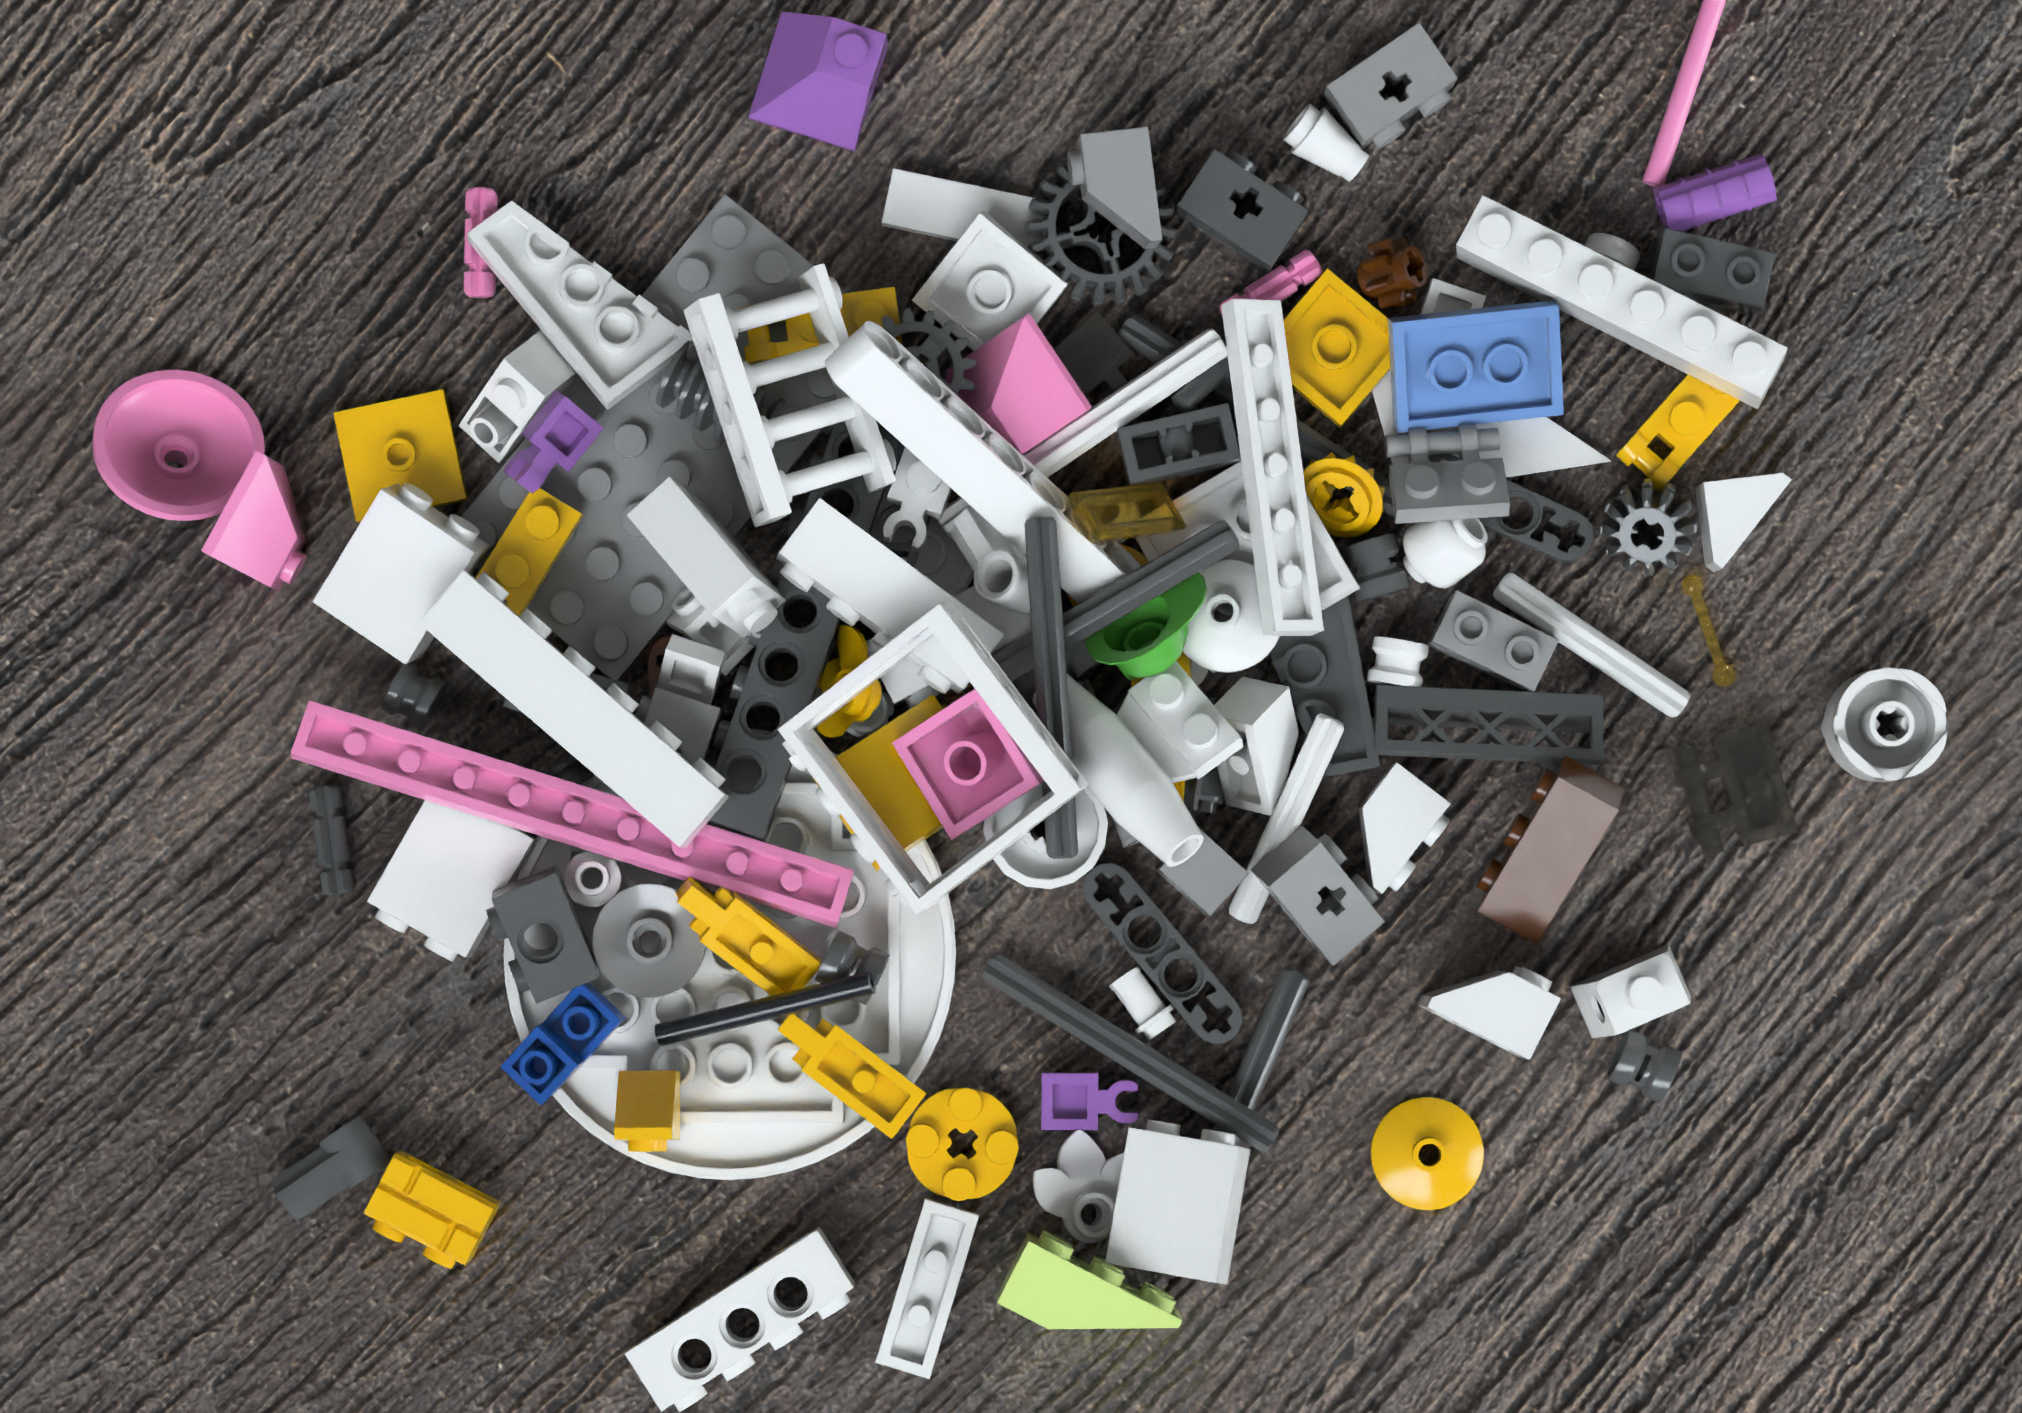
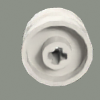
M1042 783L984 820L983 833L986 841L1043 798ZM1088 787L1075 796L1078 854L1073 858H1050L1046 852V839L1043 836H1037L1033 828L993 860L1006 876L1026 887L1053 889L1074 883L1094 867L1105 848L1108 819L1104 806Z

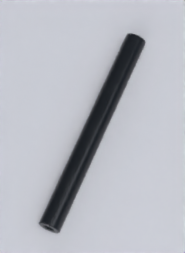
M869 971L655 1025V1036L658 1044L665 1046L876 993L875 980Z

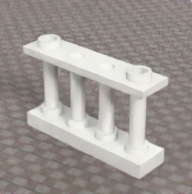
M824 263L813 266L798 277L802 291L733 311L728 306L724 307L720 293L700 298L683 310L755 528L776 522L792 513L789 503L792 502V498L795 495L863 475L868 493L880 490L896 481L893 473L896 470L895 454L890 443L886 439H882L877 421L845 393L831 376L830 378L837 396L836 400L769 420L764 415L760 416L753 396L756 393V387L826 367L825 360L849 338L840 312L843 303L842 294L837 281L833 277L828 276ZM802 314H810L819 342L818 346L753 365H749L747 361H742L735 341L738 338V333ZM845 421L855 454L789 474H785L782 470L778 471L771 450L774 447V442Z

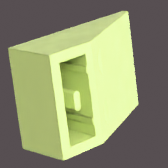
M1046 1230L1042 1231L1039 1238L1030 1233L1026 1235L997 1292L998 1304L1047 1329L1179 1328L1183 1321L1179 1310L1174 1308L1176 1301L1173 1300L1174 1296L1147 1282L1143 1283L1140 1290L1123 1282L1125 1278L1124 1271L1113 1264L1105 1263V1260L1097 1256H1093L1090 1264L1072 1256L1074 1251L1072 1248L1073 1244Z

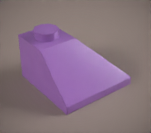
M782 11L748 118L855 152L888 49L887 34L834 17Z

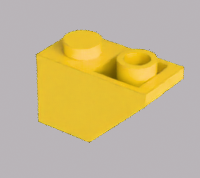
M619 1071L614 1140L628 1141V1151L666 1152L667 1140H680V1071Z

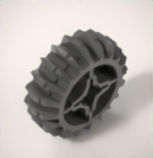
M1064 164L1058 166L1055 174L1061 187L1050 180L1044 179L1039 185V189L1050 201L1033 198L1029 203L1028 209L1034 214L1043 216V220L1033 219L1025 223V232L1042 235V239L1030 243L1027 246L1028 249L1037 255L1045 252L1048 258L1042 261L1044 266L1055 268L1060 272L1059 277L1061 280L1067 281L1068 279L1071 283L1075 284L1070 294L1072 302L1078 303L1085 288L1092 289L1091 302L1094 307H1100L1103 304L1105 290L1107 289L1110 290L1112 300L1116 305L1123 304L1126 300L1125 284L1135 295H1142L1146 291V286L1140 274L1149 280L1158 281L1163 273L1152 259L1160 262H1169L1173 252L1161 244L1156 248H1143L1138 260L1130 267L1121 271L1118 262L1120 257L1118 242L1126 234L1117 228L1108 236L1106 244L1097 242L1098 236L1092 239L1089 233L1082 235L1093 225L1095 217L1104 219L1103 225L1108 221L1112 227H1116L1085 201L1081 204L1083 212L1082 222L1070 226L1067 231L1056 233V217L1060 205L1070 195L1081 191L1080 185H1071L1068 167ZM1162 185L1156 186L1157 201L1166 192ZM1166 205L1158 208L1160 221L1171 218L1175 213L1173 206ZM1161 226L1162 241L1174 240L1177 236V230L1170 226ZM1068 248L1069 251L1074 249L1089 251L1094 256L1098 268H1102L1104 274L1092 273L1078 267L1069 260L1063 249Z

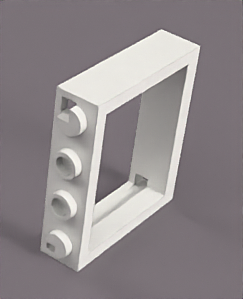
M951 601L937 604L777 729L786 740L782 745L791 755L789 758L791 763L800 771H804L807 768L820 787L816 790V794L823 806L834 817L843 816L855 832L850 836V839L856 850L867 862L873 863L876 860L889 878L885 885L892 897L897 896L906 909L911 907L916 915L930 908L1089 786ZM935 635L1052 791L930 884L814 729Z

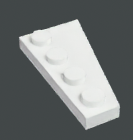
M513 201L507 203L467 233V240L607 410L669 365L680 348L688 340L690 341L688 350L694 346L691 332L681 325L679 327L661 315L656 306L641 295H634L612 278V274L596 262H589L569 247V242Z

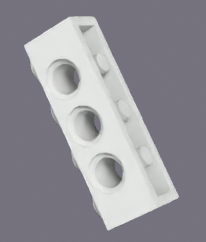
M818 1226L630 1347L625 1352V1355L661 1412L672 1404L681 1412L708 1394L703 1384L721 1373L726 1381L731 1380L756 1363L751 1354L770 1342L773 1349L777 1350L803 1333L798 1323L818 1312L823 1320L850 1303L851 1300L846 1292L854 1288L855 1281L820 1226ZM786 1277L798 1278L807 1288V1300L797 1307L783 1305L776 1295L777 1283ZM738 1308L752 1310L759 1319V1331L754 1336L748 1338L735 1335L728 1324L729 1314L733 1310ZM690 1339L704 1341L711 1350V1362L703 1368L688 1366L681 1357L682 1344Z

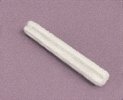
M1514 573L1506 574L1495 588L1493 596L1501 604L1544 633L1558 639L1559 643L1667 716L1677 717L1687 705L1691 696L1687 690Z
M1318 714L1285 783L1278 803L1248 864L1246 871L1249 874L1239 884L1231 901L1229 914L1242 922L1254 924L1269 895V892L1253 874L1251 869L1300 827L1344 732V724L1329 715Z

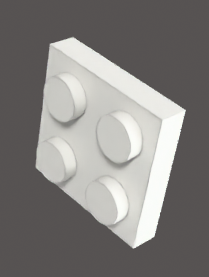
M982 211L912 301L925 312L928 310L934 311V319L941 325H944L949 320L953 321L955 325L951 333L958 339L967 337L970 342L967 346L975 351L1029 313L1036 324H1038L1071 281L1068 279L1067 281L1061 280L1059 277L1060 272L1053 267L1048 268L1044 266L1042 262L1044 259L1029 250L1017 237L985 211Z

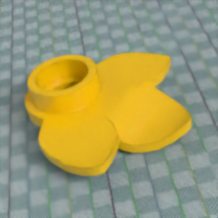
M839 626L837 637L839 657L827 663L820 683L823 693L868 659V646L865 637L854 626ZM876 680L817 726V731L826 737L837 738L842 736L854 721L862 722L868 719L881 700L882 690L880 682Z

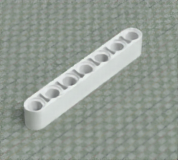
M866 321L825 360V366L829 375L845 393L1022 553L1026 555L1024 526L1026 520L1033 517H1053L1057 527L1060 586L1078 603L1141 567L1124 547L880 325L872 321Z

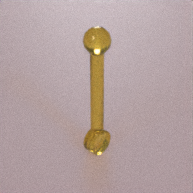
M1688 575L1682 581V590L1686 595L1691 596L1715 666L1712 672V679L1718 686H1729L1735 681L1736 673L1733 667L1725 663L1701 594L1704 587L1703 581L1698 575Z

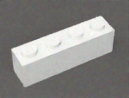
M821 498L818 499L776 557L784 565L780 573L788 581L805 592H808L813 586L830 599L826 605L827 609L850 626H854L859 620L874 631L876 635L873 637L872 642L880 649L937 604L951 601L989 653L993 651L1004 636L1003 633ZM935 635L908 655L910 659L922 667L918 676L942 694H946L950 688L960 694L970 682Z

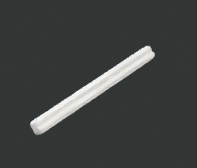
M1212 328L1205 330L1094 405L1081 416L1031 448L1023 456L1048 478L1116 432L1118 428H1122L1227 356L1225 343ZM961 496L945 507L941 520L937 519L945 533L952 540L953 537L950 532L954 526L953 519L965 508L972 507Z

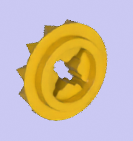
M1333 452L1323 459L1312 460L1305 468L1303 474L1306 494L1329 534L1339 537H1355L1370 531L1377 524L1385 509L1383 505L1385 487L1378 485L1375 481L1374 468L1365 470L1356 464L1354 455L1341 459L1337 458ZM1345 486L1348 488L1351 486L1354 489L1350 499L1344 497L1340 500L1336 499L1332 503L1329 502L1335 488L1342 489Z

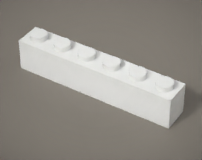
M1483 195L1456 244L1457 259L1541 301L1554 300L1559 304V310L1756 409L1759 408L1784 361L1787 347Z
M463 570L418 623L677 846L685 849L730 797L719 788L726 779L701 757L692 765L678 753L676 749L682 744V741L658 720L649 728L636 717L633 712L639 704L615 683H612L605 690L589 675L596 667L573 647L569 646L562 653L546 638L553 630L526 608L519 616L503 601L510 593L483 571L476 579Z

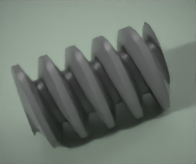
M688 340L680 348L666 369L659 384L656 404L665 408L678 398L675 415L684 420L697 410L695 428L703 432L716 422L714 440L722 444L726 442L699 357L697 355L692 360L687 358L690 343ZM761 386L753 394L760 416L764 415L768 420L778 417L786 401L780 398L769 408L765 407L764 400L767 388Z

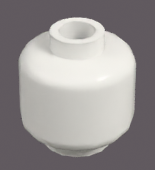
M1478 518L1416 522L1405 531L1403 537V547L1406 554L1403 557L1404 566L1408 573L1419 583L1428 582L1434 587L1444 589L1453 586L1483 563L1486 554L1485 543L1488 539L1486 530Z

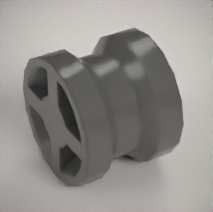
M411 662L406 665L403 664L387 690L381 710L390 715L400 713L408 717L410 725L422 731L436 712L445 694L448 682L439 677L427 678L420 674L419 667Z

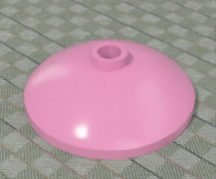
M185 370L154 371L137 376L119 386L110 394L100 408L96 417L92 438L93 455L98 471L108 487L119 498L141 512L154 517L176 521L201 520L221 514L255 451L262 454L265 452L263 431L257 416L249 404L226 384L204 374ZM170 461L179 462L183 465V468H174L166 463Z

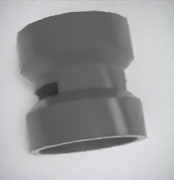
M1395 533L1371 538L1341 548L1347 566L1352 569L1357 568L1358 573L1354 574L1356 582L1360 589L1354 592L1357 603L1410 588L1406 571L1400 568L1397 562L1392 560L1399 551Z
M839 930L819 967L815 981L824 983L850 976L858 958L862 960L854 975L870 971L877 986L890 955L875 947L866 950L857 945L854 937ZM872 995L855 998L853 1000L861 1004L867 1005Z
M1630 1029L1623 1035L1613 1055L1606 1079L1623 1087L1632 1084L1640 1088L1643 1096L1660 1103L1673 1082L1681 1061L1682 1052L1667 1045L1660 1047L1648 1043L1645 1035Z

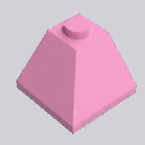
M1030 313L965 357L976 360L975 367L963 371V378L970 380L975 386L974 390L965 391L959 389L957 396L1022 455L1092 408ZM953 366L946 370V379L949 385L952 381Z
M255 451L201 551L280 591L284 582L291 585L300 574L307 555L301 552L306 539L284 466L266 455Z
M973 689L892 742L951 840L1044 782L1041 775L976 689Z

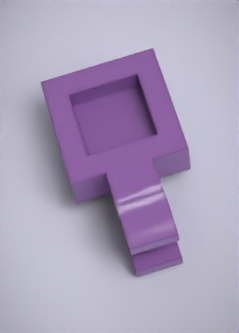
M556 390L521 433L533 444L514 455L506 465L504 472L533 494L543 484L548 473L556 463L569 472L604 428L565 395Z

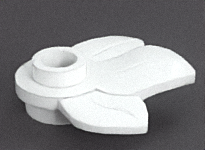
M1075 1130L1060 1147L1057 1157V1169L1041 1168L1034 1171L1033 1188L1039 1204L1046 1212L1061 1217L1065 1229L1076 1240L1096 1243L1110 1236L1124 1152L1106 1160L1103 1152L1088 1134L1082 1130ZM1090 1203L1096 1209V1219L1093 1223L1086 1225L1081 1219V1210Z

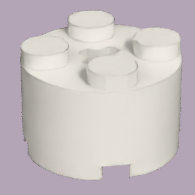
M1895 667L1878 668L1857 674L1837 688L1826 706L1821 730L1829 752L1845 771L1859 779L1871 782L1897 781L1922 773L1940 756L1945 747L1948 733L1947 710L1944 699L1938 689L1921 674L1912 670ZM1891 714L1894 719L1889 726L1894 735L1880 736L1877 732L1880 723L1876 717Z

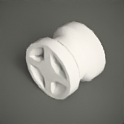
M1375 636L1372 649L1376 653L1375 666L1368 670L1366 681L1378 685L1422 687L1423 678L1419 674L1421 661L1428 656L1429 646L1413 641Z

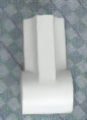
M973 507L965 508L953 519L954 526L950 534L974 571L976 591L983 598L1018 613L1030 612L1026 556Z

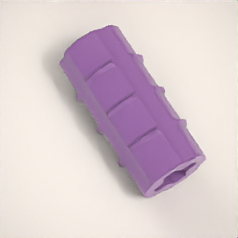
M1762 153L1738 161L1733 159L1729 164L1711 170L1706 168L1704 172L1686 178L1679 177L1677 181L1653 189L1655 206L1663 228L1680 232L1692 228L1696 230L1698 226L1716 220L1723 221L1726 217L1744 211L1750 213L1753 208L1777 200L1773 176Z

